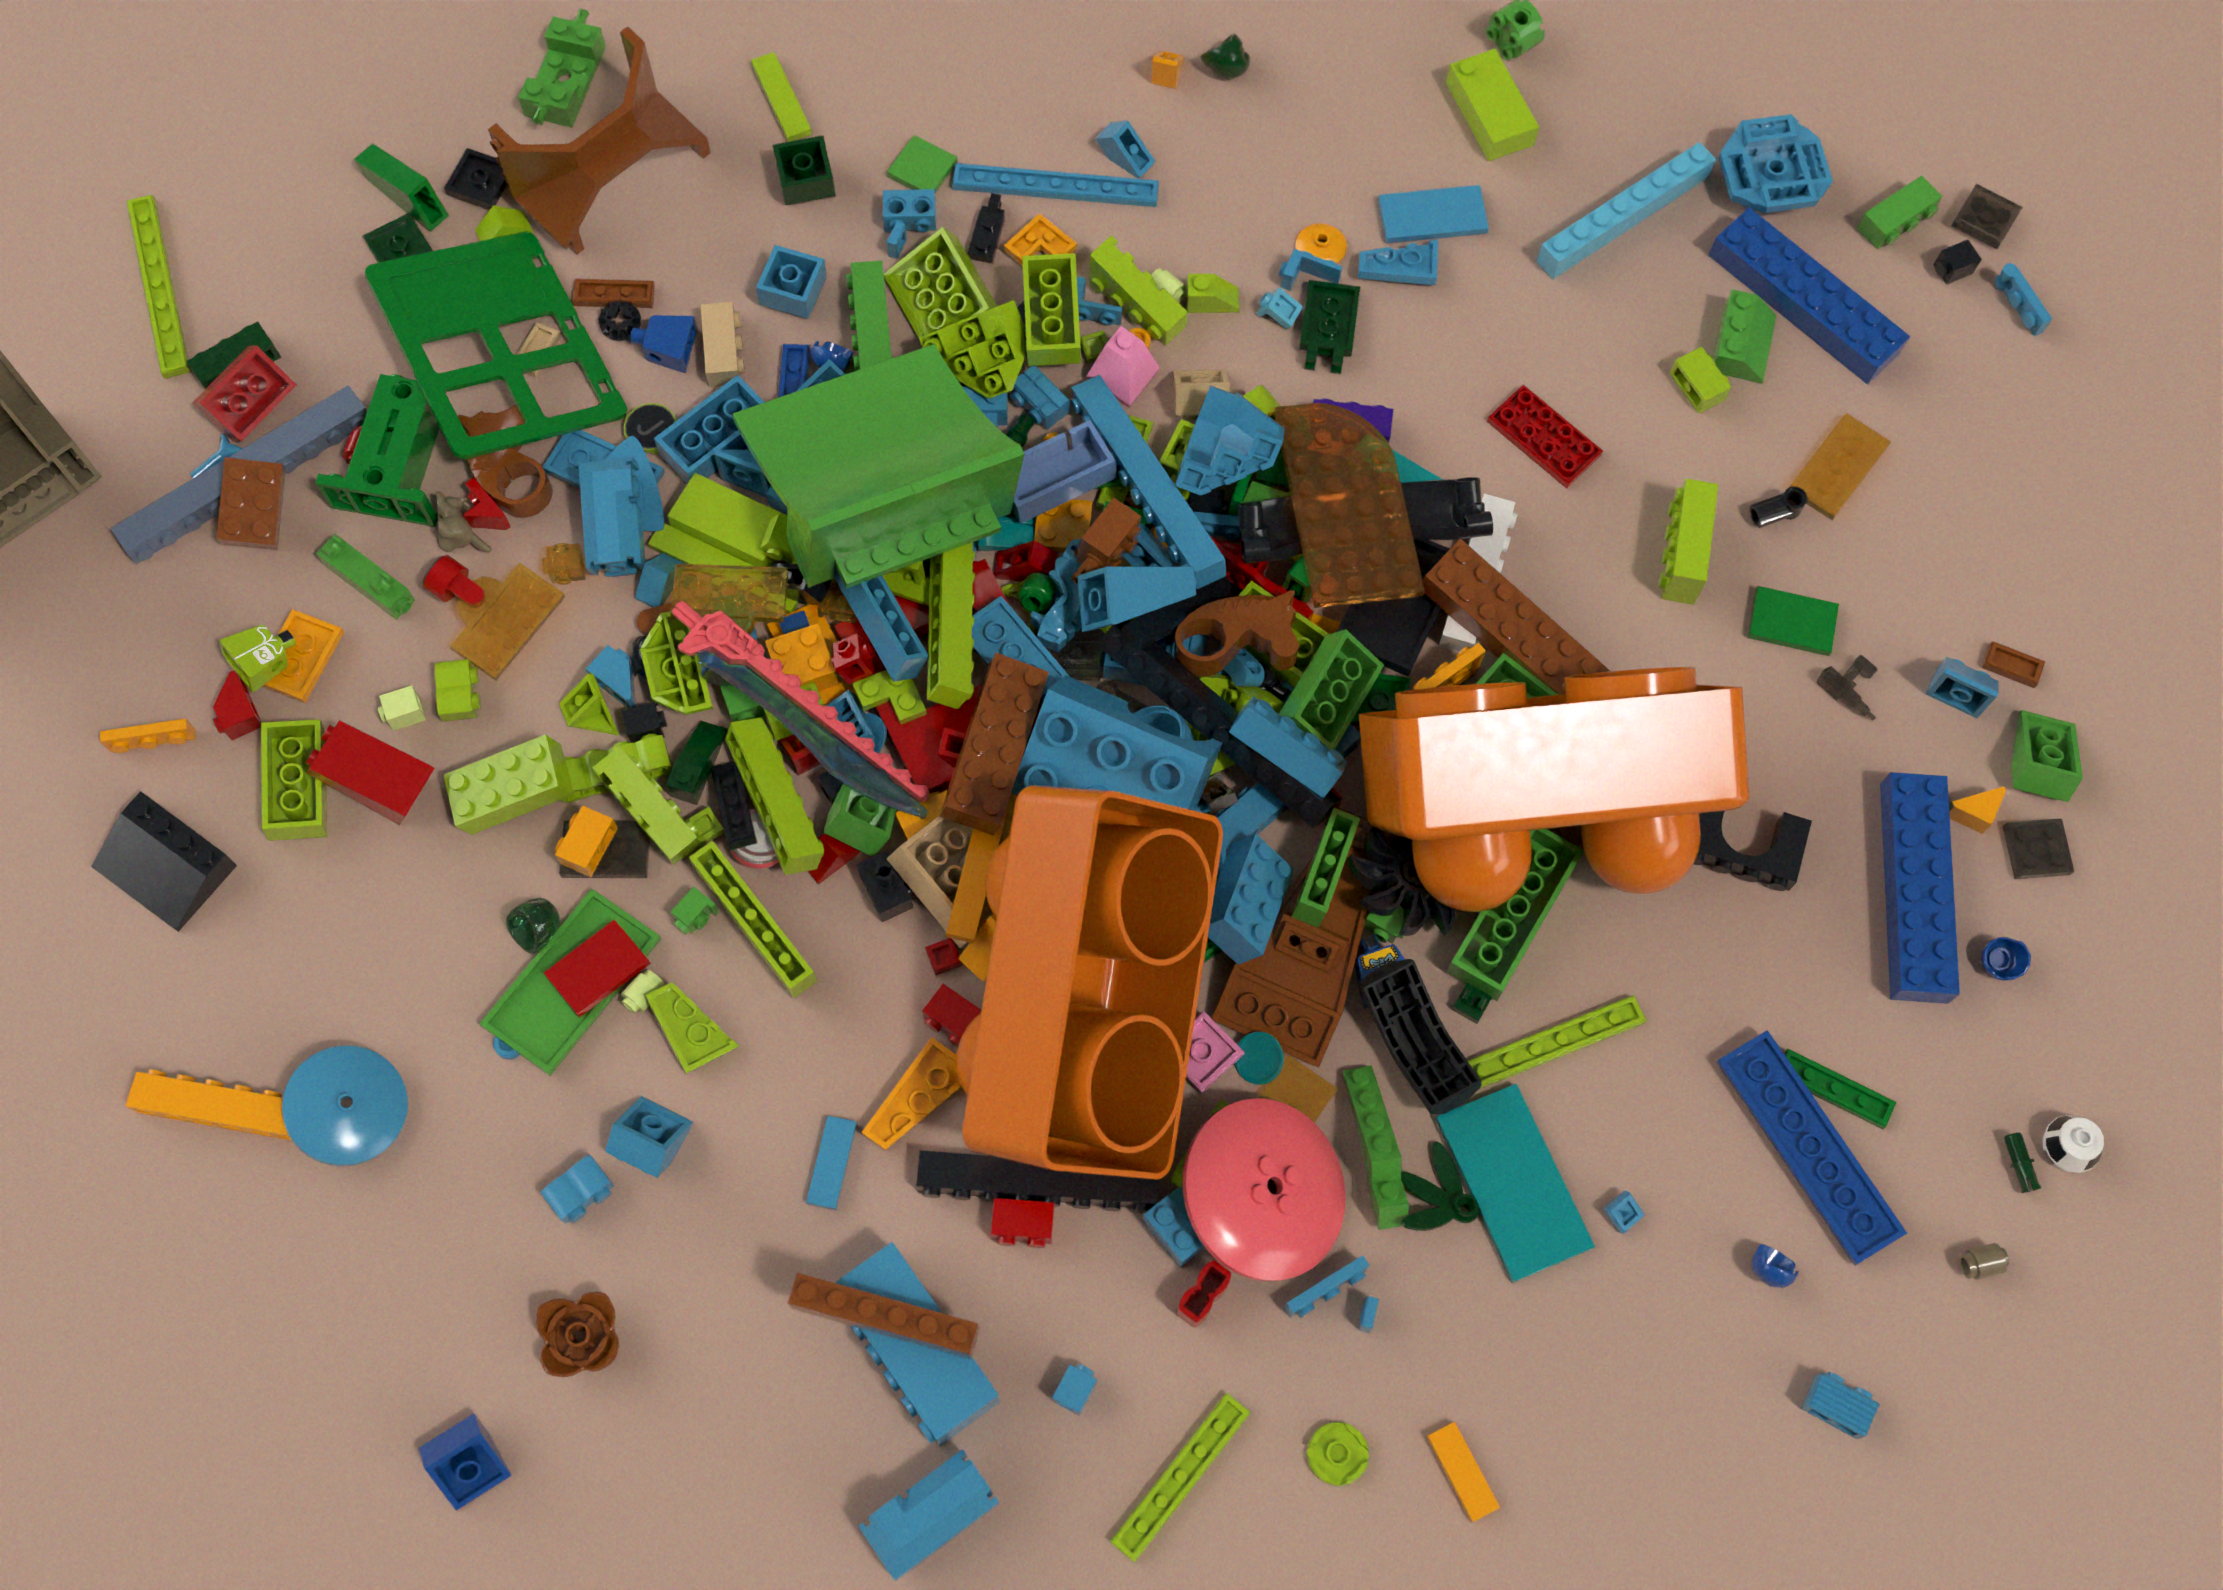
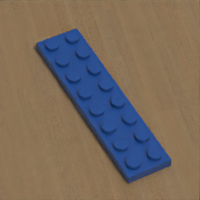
M1768 1030L1717 1061L1719 1067L1854 1266L1907 1234Z

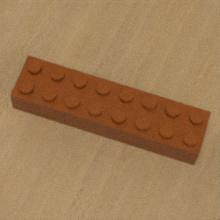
M1459 539L1417 586L1457 623L1473 634L1497 658L1505 653L1558 695L1566 694L1565 677L1610 671L1462 539Z

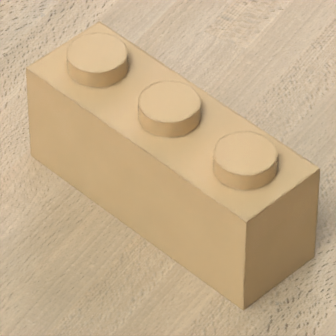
M732 301L701 304L705 373L709 387L723 386L735 376L745 373L744 359L739 357V350H743L742 335L737 334V328L741 327V317L739 311L735 312Z

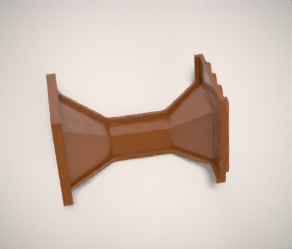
M628 26L620 31L630 68L623 103L577 139L567 144H519L497 123L488 129L492 139L490 145L498 155L496 160L503 168L501 174L509 184L507 190L510 195L565 249L570 248L576 255L584 250L579 234L580 225L598 192L628 167L653 149L690 146L703 159L711 153L707 137L657 91L645 42Z

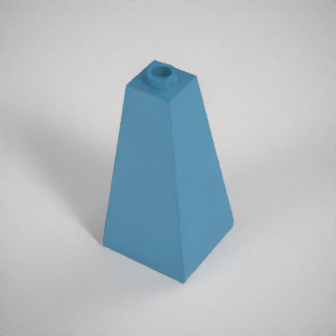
M1104 567L1078 575L1082 632L1115 625L1195 596L1197 580L1194 574V567Z

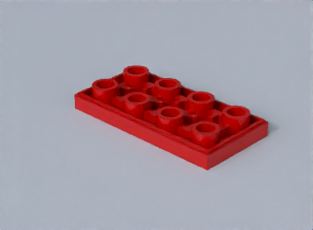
M1524 384L1487 419V422L1566 489L1603 453L1601 448Z

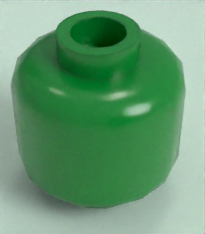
M1029 574L1020 587L1018 593L1019 603L1029 612H1046L1052 606L1056 596V584L1046 574Z

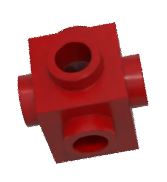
M858 634L833 644L834 656L831 658L832 664L848 685L873 675L872 658L874 657V651L868 642H864Z

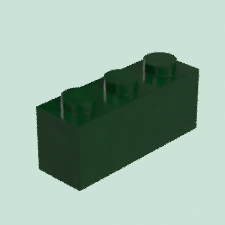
M257 321L252 325L244 327L236 334L222 339L211 348L197 353L187 362L206 389L248 346L257 345L273 362L280 359L281 356Z

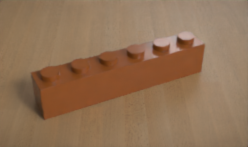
M801 1273L796 1275L788 1300V1305L791 1309L968 1359L972 1358L980 1330L979 1324Z

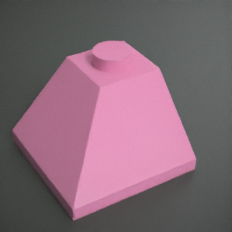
M1120 326L1104 346L1087 374V378L1091 379L1101 375L1116 399L1130 407L1156 375L1160 367L1143 341Z

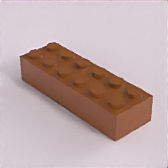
M995 652L988 664L939 817L993 836L1000 828L1049 674L1048 671Z

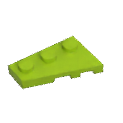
M673 982L645 995L685 1074L739 1047Z

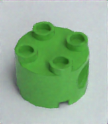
M1513 0L1490 16L1486 34L1500 49L1502 57L1509 61L1512 58H1518L1544 40L1545 29L1541 31L1539 25L1543 23L1537 9L1528 0H1523L1522 2L1520 0Z

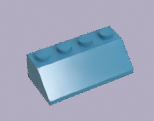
M1254 696L1239 711L1229 733L1322 798L1326 796L1343 774L1347 761L1344 760L1338 751L1328 749L1320 743V740L1315 735L1305 733L1296 726L1292 719L1287 716H1281L1273 710L1268 702L1261 699L1258 700Z

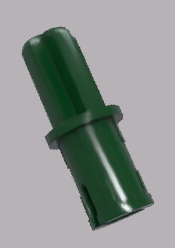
M2012 1133L2005 1136L2004 1140L2012 1161L2010 1167L2015 1169L2021 1192H2030L2027 1179L2030 1180L2033 1191L2041 1189L2032 1165L2035 1161L2030 1159L2022 1134Z

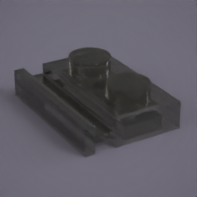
M1067 641L1066 646L1060 651L1053 652L1051 650L1050 654L1070 677L1078 681H1100V671H1103L1106 652L1098 646L1101 641Z

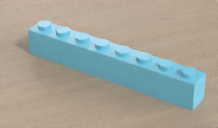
M1698 142L1541 245L1536 262L1552 279L1556 278L1709 178L1716 161L1715 157Z

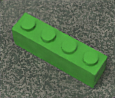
M1336 808L1332 809L1322 830L1292 913V918L1319 928L1330 906L1360 818Z

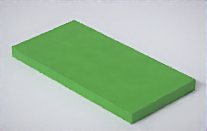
M591 889L480 1022V1026L551 1076L625 984L579 1018L547 979L544 972L614 919L646 957L661 941V937L594 889Z

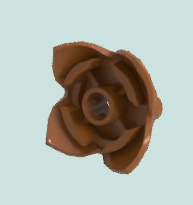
M589 1292L583 1294L577 1301L560 1298L550 1300L538 1306L536 1326L538 1333L545 1342L540 1353V1361L546 1374L557 1377H569L582 1371H600L614 1362L618 1353L619 1339L614 1328L616 1319L615 1309L606 1293ZM583 1329H586L585 1340L575 1344L577 1338L574 1336V1333L577 1330L582 1332Z

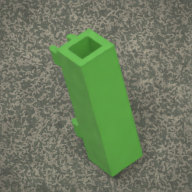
M336 534L316 553L325 567L395 620L402 614L407 613L415 601L407 587Z

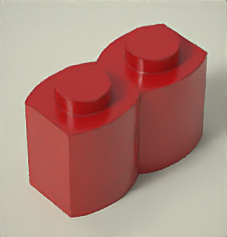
M1215 1260L1207 1263L1200 1271L1196 1284L1189 1288L1182 1296L1177 1316L1194 1328L1202 1324L1208 1317L1213 1302L1220 1299L1227 1290L1231 1279V1272Z

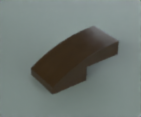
M1220 772L1209 776L1200 800L1213 814L1238 802L1235 792L1225 784Z

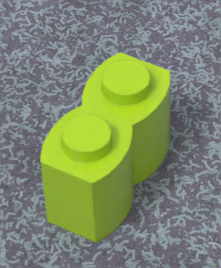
M469 659L435 663L437 710L442 722L476 718V709H481L480 695L478 692L475 693V684L479 683L478 668L473 667Z

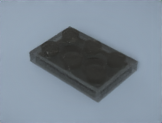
M564 820L562 835L564 838L570 829V820ZM615 821L618 830L592 877H588L561 864L559 875L561 878H647L650 837L636 821Z

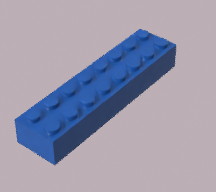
M1750 207L1714 240L1708 254L1713 260L1867 385L1902 352L1911 337Z
M1890 772L1880 784L1890 1000L1948 1004L1960 995L1947 776Z

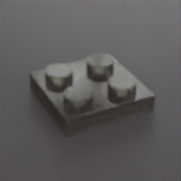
M1976 183L1951 226L1998 250L2023 207Z
M2062 818L2007 822L2003 825L2014 879L2066 876L2074 872Z

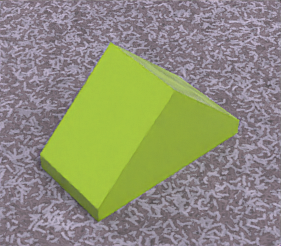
M494 205L475 229L480 241L520 232L534 234L523 210Z

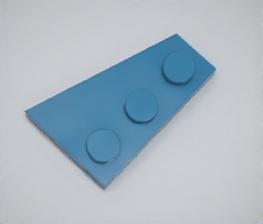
M1438 239L1430 240L1427 245L1407 244L1406 248L1394 250L1391 247L1361 251L1359 255L1358 278L1436 285Z

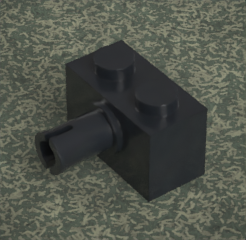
M888 850L856 864L859 876L882 922L912 909V898L915 897L912 889L906 882L903 883L901 876L887 860L890 856Z

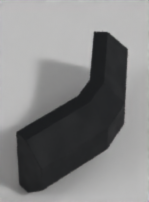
M1409 958L1387 963L1370 972L1359 986L1382 1039L1395 1063L1430 1114H1446L1466 1103L1481 1088L1482 1081L1441 1022L1415 961Z

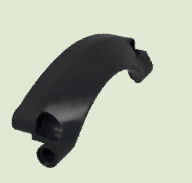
M1478 477L1348 487L1258 502H1246L1237 505L1244 564L1283 560L1303 554L1306 550L1312 552L1360 543L1396 540H1457L1491 536L1493 534L1492 515L1490 511H1485L1484 503L1481 501L1480 478Z

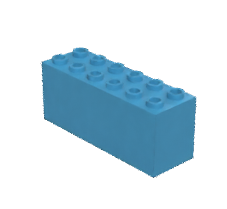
M893 1242L835 1282L836 1284L942 1313ZM851 1326L860 1341L866 1338L870 1343L865 1348L876 1365L880 1366L883 1363L887 1368L883 1374L893 1390L896 1392L901 1389L905 1396L900 1399L912 1417H915L917 1414L919 1415L922 1422L918 1426L930 1444L936 1440L939 1446L943 1445L1001 1402L999 1394L973 1357L971 1359Z

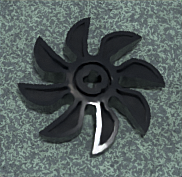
M1372 827L1364 841L1367 860L1351 854L1348 857V864L1352 874L1361 885L1368 890L1382 889L1384 891L1364 897L1359 903L1368 911L1380 916H1390L1399 906H1402L1405 910L1399 935L1411 936L1416 934L1425 925L1430 916L1445 936L1454 925L1455 909L1440 903L1422 885L1414 866L1412 840L1396 835L1391 844H1389L1379 829Z

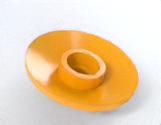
M1318 223L1305 227L1298 234L1295 249L1307 251L1313 256L1324 260L1334 261L1338 265L1345 257L1347 242L1344 235L1337 228L1328 224Z

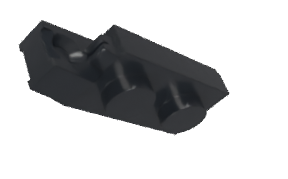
M991 193L988 207L982 206L981 211L979 210L967 252L972 260L993 264L1005 222V210L1001 209L1002 202L1001 195Z

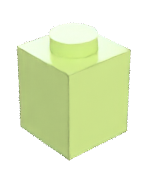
M412 685L379 696L382 706L378 707L380 717L383 723H389L393 731L426 721L420 697Z

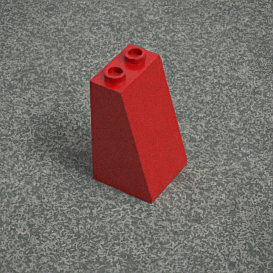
M340 720L335 727L332 725L328 726L321 740L325 741L320 751L314 749L306 761V764L310 766L307 774L398 825L401 824L435 769L433 766Z

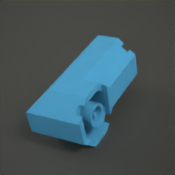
M633 457L578 463L586 570L591 575L597 576L598 570L605 571V576L607 577L638 573L637 567L643 570L645 550L642 523L643 512L641 511V508H644V491L642 478L635 476L634 472L639 470L637 461Z
M963 1449L906 1490L907 1498L902 1499L899 1494L868 1517L871 1522L868 1527L865 1523L858 1526L894 1581H898L1000 1504L996 1496L991 1500L989 1499L993 1493L970 1458L965 1462L963 1461L967 1458V1454Z

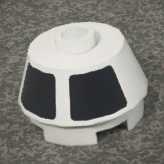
M2064 1115L2055 1118L2047 1126L2042 1138L2043 1150L2047 1151L2049 1158L2055 1163L2053 1165L2066 1172L2081 1173L2091 1170L2099 1163L2103 1153L2104 1136L2100 1128L2094 1122L2080 1116Z

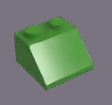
M849 773L828 812L823 833L873 857L890 839L899 798Z

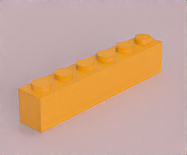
M149 1069L148 1073L136 1072L125 1105L139 1114L292 1141L284 1126L282 1094L275 1091L264 1090L263 1094L253 1093L252 1088L242 1085H235L234 1089L225 1088L224 1084L218 1081L206 1080L205 1084L195 1082L196 1079L190 1076L178 1074L175 1079L166 1077L167 1074L162 1071Z

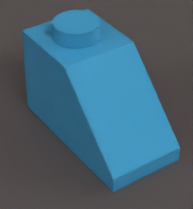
M1129 121L1110 122L1095 138L1109 160L1136 178H1141L1156 162Z
M607 645L590 663L586 671L587 673H593L599 687L627 708L636 707L632 666L629 662L631 658L623 650L618 648L616 651Z

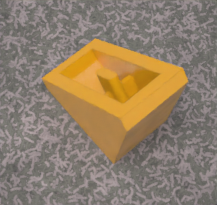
M1163 50L1156 53L1152 60L1151 84L1176 89L1185 55Z
M1999 787L1952 801L1949 804L1950 819L1983 834L1995 819L2006 793L2005 787Z

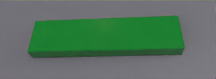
M1788 1048L1785 1050V1056L1812 1095L1882 1130L1886 1128L1897 1103L1896 1101Z

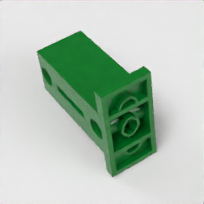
M380 374L345 478L335 473H330L329 475L318 473L315 484L330 508L431 527L436 526L438 516L426 494L420 490L440 426L416 380L407 379L398 374Z

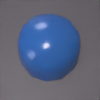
M816 341L811 348L810 354L814 363L819 368L830 359L843 371L849 365L853 351L828 341L823 346H819V341Z
M1998 937L1988 942L1982 950L1981 964L1988 975L1993 978L2010 981L2023 976L2027 972L2031 964V954L2022 941L2008 937Z
M1764 1244L1758 1246L1751 1261L1754 1274L1761 1282L1770 1287L1785 1288L1794 1283L1799 1273L1796 1270L1793 1274L1795 1263Z

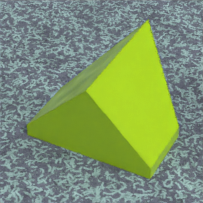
M588 673L559 703L568 727L620 736L594 674Z

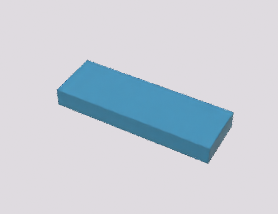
M827 1116L806 1201L807 1205L837 1210L857 1127L856 1121Z

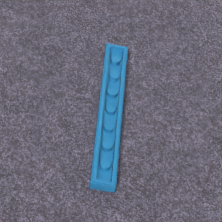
M955 163L952 185L953 190L1157 207L1159 180Z

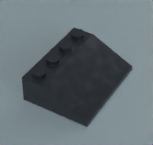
M140 791L120 813L91 867L179 932L237 865L224 852Z

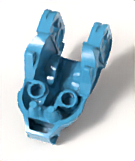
M1074 539L1067 545L1063 556L1056 559L1055 569L1049 572V576L1057 587L1052 608L1046 615L1035 611L1031 613L1030 623L1039 630L1037 638L1046 648L1053 650V652H1058L1066 646V642L1074 637V633L1079 632L1082 627L1078 583H1074L1071 579L1072 574L1081 565L1077 562V557L1074 556L1073 551L1079 548L1081 539Z

